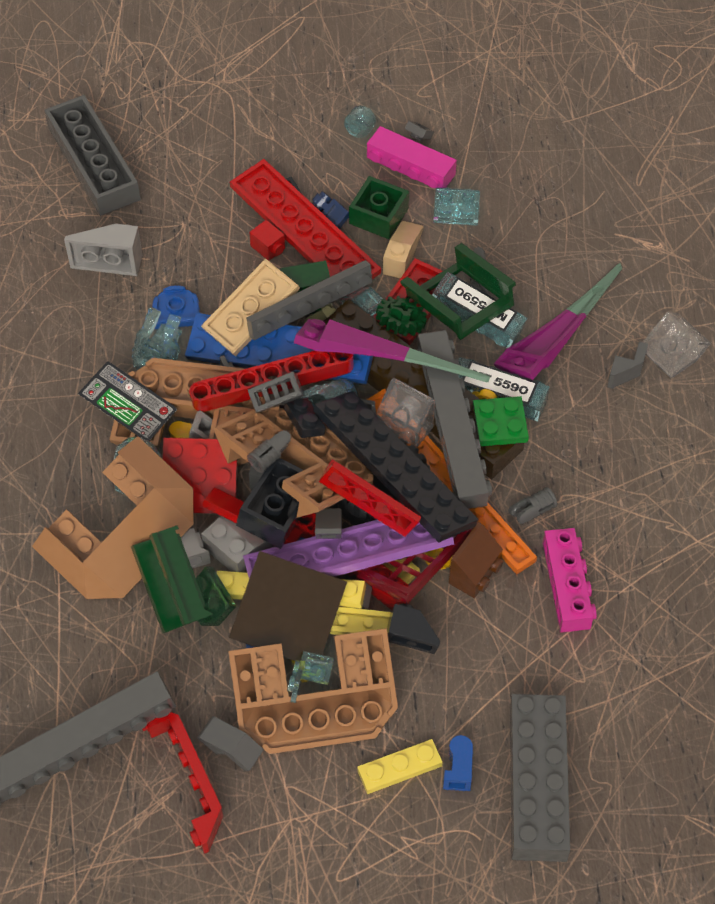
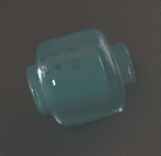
M361 105L354 107L344 120L347 132L356 138H363L368 135L376 123L375 115L371 109Z

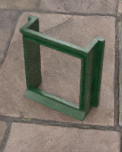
M460 243L455 247L457 263L420 286L409 277L404 278L400 282L406 288L407 298L416 301L421 307L454 331L459 340H462L514 306L512 288L516 286V282L463 243ZM461 271L499 298L462 323L459 315L429 293V291Z
M177 525L149 535L150 540L131 546L162 633L213 615V613L204 609L206 605L180 534H176V530L179 529Z

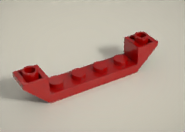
M170 712L165 717L155 718L148 722L142 731L148 730L151 738L167 732L172 744H178L181 752L177 753L183 768L189 767L191 775L188 778L193 790L199 789L202 798L199 799V802L204 812V815L191 820L193 830L189 834L195 847L201 846L203 853L206 854L210 851L223 819L222 806L179 715Z

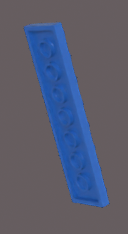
M196 313L185 357L189 360L220 364L219 357L224 355L227 362H232L233 366L251 368L315 350L294 343L295 336L302 327L285 325L256 340L252 339L235 357L201 327L211 315ZM353 354V370L348 374L330 379L367 384L373 356ZM343 357L338 360L344 361L347 360V358ZM317 364L315 366L321 367L324 366V364ZM294 370L292 372L298 373L300 372V370Z

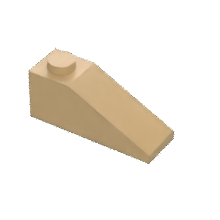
M406 221L400 223L391 237L383 257L384 275L397 278L402 277L411 264L424 228L423 225Z

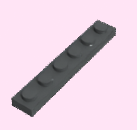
M364 260L246 317L249 336L256 340L371 284V264Z

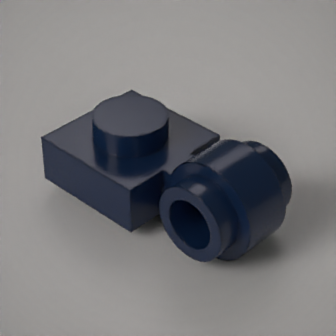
M321 191L320 194L317 193L312 199V204L339 229L349 218V211L334 198L332 200L324 191Z

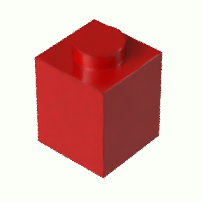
M267 220L249 232L251 247L268 261L275 256H279L284 251L285 234Z

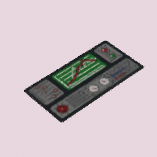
M109 361L103 365L78 393L146 442H149L177 411L175 406Z

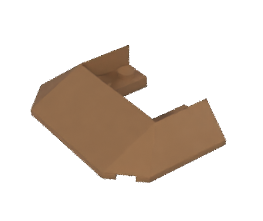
M152 358L145 362V366L135 372L131 371L128 375L175 406L177 411L172 416L195 419L197 410L192 406L189 389L193 383L243 370V368ZM248 382V383H246L245 385H246V386H250V385H252L253 383H252V382ZM223 389L221 392H227L230 389ZM200 395L197 398H204L206 395ZM264 396L259 397L262 405L265 404ZM247 400L203 412L213 419L209 439H217L214 432L215 427L254 410L252 401ZM114 420L109 440L111 443L123 448L135 439L137 435ZM164 425L149 442L143 440L151 449L159 450ZM239 458L238 466L248 463L249 461H246L243 458Z
M279 406L256 413L254 409L214 429L228 464L239 458L248 461L247 455L262 444L263 441L266 439L270 440L280 431L284 430L291 434V441L288 447L281 453L280 458L303 469V471L283 480L282 489L299 502L296 518L317 513L345 499L319 482L327 464L332 459L370 484L373 483V474L326 425L323 436L301 438L285 410L279 408Z
M139 436L117 452L119 455L102 472L137 505L106 539L101 542L66 509L49 528H44L32 545L86 599L124 598L142 579L131 546L150 540L149 535L176 525L179 528L176 530V534L179 533L180 537H182L194 525L193 488Z
M387 628L334 636L341 688L288 695L281 643L229 651L239 730L248 734L269 754L375 739L398 708Z

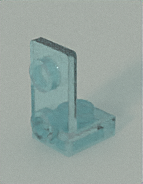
M303 651L301 661H295L293 673L290 677L287 690L292 692L290 702L296 703L303 679L329 685L334 658Z

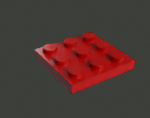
M163 438V460L193 488V513L216 514L202 506L204 499L214 487L237 498L238 459L228 464L218 439Z

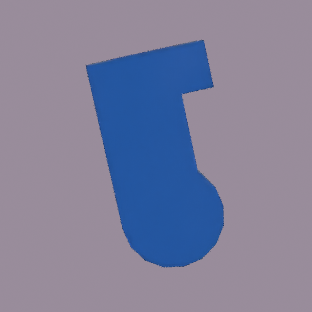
M459 735L454 737L449 744L448 755L452 762V770L444 771L443 789L470 791L473 744L468 737Z

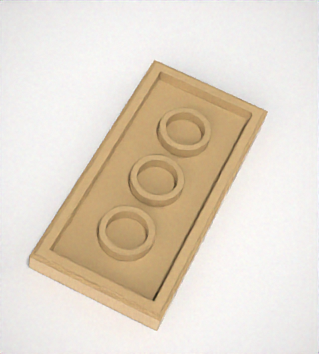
M265 258L201 327L236 357L252 340L249 336L246 317L294 295L300 287Z

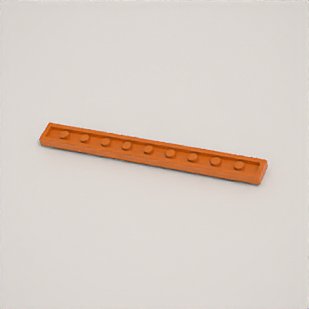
M385 388L368 398L367 400L375 401L376 415L398 438L407 441L408 446L412 444L419 449L418 454L422 453L425 456L430 470L453 493L444 454ZM489 503L487 506L469 509L479 519L478 522L484 525L503 549L502 559L516 575L536 562L537 556Z

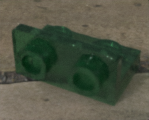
M205 567L196 577L206 605L204 609L213 613V615L200 619L198 622L201 626H219L236 608V604L214 568Z

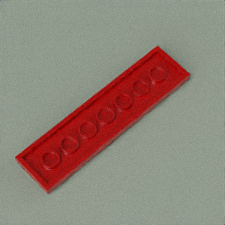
M262 159L230 181V187L264 220H267L285 234V240L309 263L326 261L330 277L364 260L371 264L372 280L381 274L380 266L265 159ZM354 291V292H352V293L346 295L345 297L348 298L350 295H352V294L355 293L356 291Z

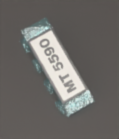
M448 271L433 292V296L461 317V323L496 301L493 297ZM509 308L475 331L494 340L496 344L508 348L514 344L528 318Z
M459 357L460 366L490 376L489 382H483L458 374L459 378H463L465 388L468 391L480 392L482 389H488L493 391L497 398L522 396L525 418L539 421L548 400L550 386L544 385L539 381L520 377L518 374L499 370L493 366L478 363L472 359Z

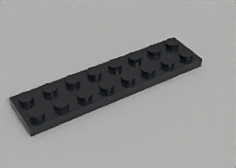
M353 391L315 404L313 412L402 505L421 516L419 523L438 543L476 526L479 519Z

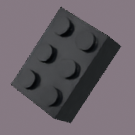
M281 458L271 464L240 508L236 526L281 549L301 518H296L299 502L282 489L283 480L303 471V469Z

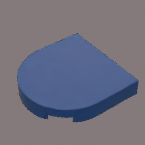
M184 286L166 287L163 289V292L153 299L154 329L193 326L196 313H200L197 295L187 290Z

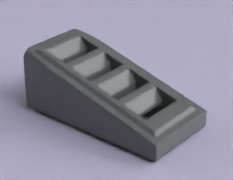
M290 372L248 389L256 413L305 396L295 372ZM286 382H291L294 392L290 393ZM280 384L285 394V396L283 397L280 396L279 390L277 388V386ZM269 388L272 389V392L275 397V400L271 401L270 395L267 390ZM260 391H262L266 401L263 405L258 395Z

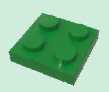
M522 396L473 400L474 418L480 446L528 442L529 435Z

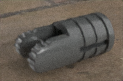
M283 430L274 435L270 440L266 439L263 441L262 444L247 455L250 465L256 471L264 472L266 468L281 457V453L288 447L291 441V434Z
M545 487L512 505L508 512L511 516L517 517L516 520L520 524H524L557 507V500L551 489Z

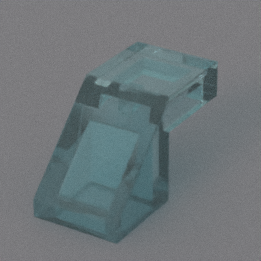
M362 287L338 299V301L343 304L349 299L372 316L376 313L378 304L381 303L383 298L371 287Z

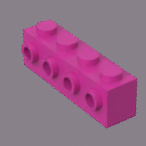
M381 126L367 142L368 159L382 164L393 171L402 173L413 180L422 182L431 188L443 192L456 175V159Z
M575 528L545 531L543 548L560 633L589 630L597 614L595 604L590 603L589 597L592 595L590 581H586L584 575L587 574V565L585 559H581L580 552H582L581 538L576 537Z

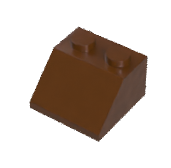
M479 522L476 524L451 558L449 584L474 599L480 591L484 592L490 583V576L493 572L497 574L504 562L501 559L503 549L483 524Z

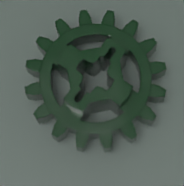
M389 296L387 300L382 299L381 303L378 304L376 319L380 320V326L386 325V331L394 330L395 335L399 333L406 336L407 333H410L412 336H415L416 332L421 333L422 329L425 328L427 313L423 312V307L416 306V301L411 303L409 298L404 299L397 296L396 299H393Z

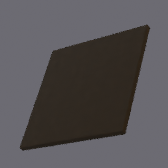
M259 551L229 638L253 647L281 643L283 657L318 669L347 582Z

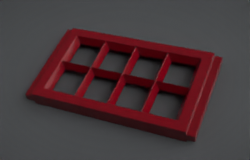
M473 528L457 534L453 539L454 545L442 547L443 551L435 559L420 553L409 556L402 564L395 560L387 562L397 568L389 578L374 572L381 564L361 569L357 578L407 603L416 596L456 553ZM416 557L430 563L422 573L408 567ZM402 571L417 577L408 588L394 581Z

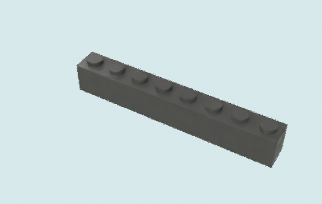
M446 330L418 334V351L459 365L458 359H454L452 354L455 352L453 339L448 338ZM422 365L453 494L468 509L487 506L488 496L492 495L490 481L485 480L484 459L480 460L479 453H481L480 441L474 438L475 422L473 418L469 419V400L463 396V392H465L464 380L459 378L456 373Z
M156 671L1 756L0 806L1 803L10 798L20 797L28 788L47 782L50 776L57 772L69 770L77 761L96 755L99 749L106 745L118 743L126 734L143 729L148 722L155 718L167 716L177 706L159 673Z

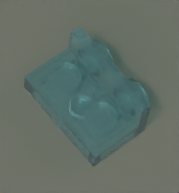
M436 188L433 223L478 225L480 191Z

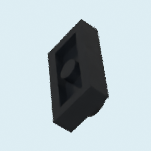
M298 398L284 404V410L301 438L323 436L326 427L313 412L314 408L308 398Z

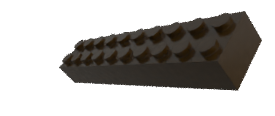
M349 299L338 307L333 314L323 320L325 325H327L330 319L412 348L390 330L386 331L385 326H380L376 319ZM373 356L367 383L379 392L385 388L409 416L440 439L422 365ZM465 388L463 396L469 400V419L473 418L475 422L473 400L480 399ZM475 424V433H473V434H474V438H475V439H478L477 430H476V424ZM524 443L481 446L479 457L480 460L484 459L485 475L492 480L524 450Z

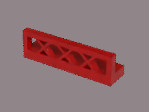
M333 459L327 464L319 480L321 484L404 537L421 519V516Z

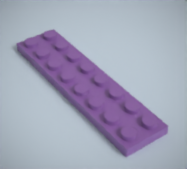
M374 520L342 529V539H316V536L284 544L281 549L273 547L262 550V552L335 577L454 545V540L451 537L438 543L420 523L404 537L381 521ZM259 551L243 555L249 578Z

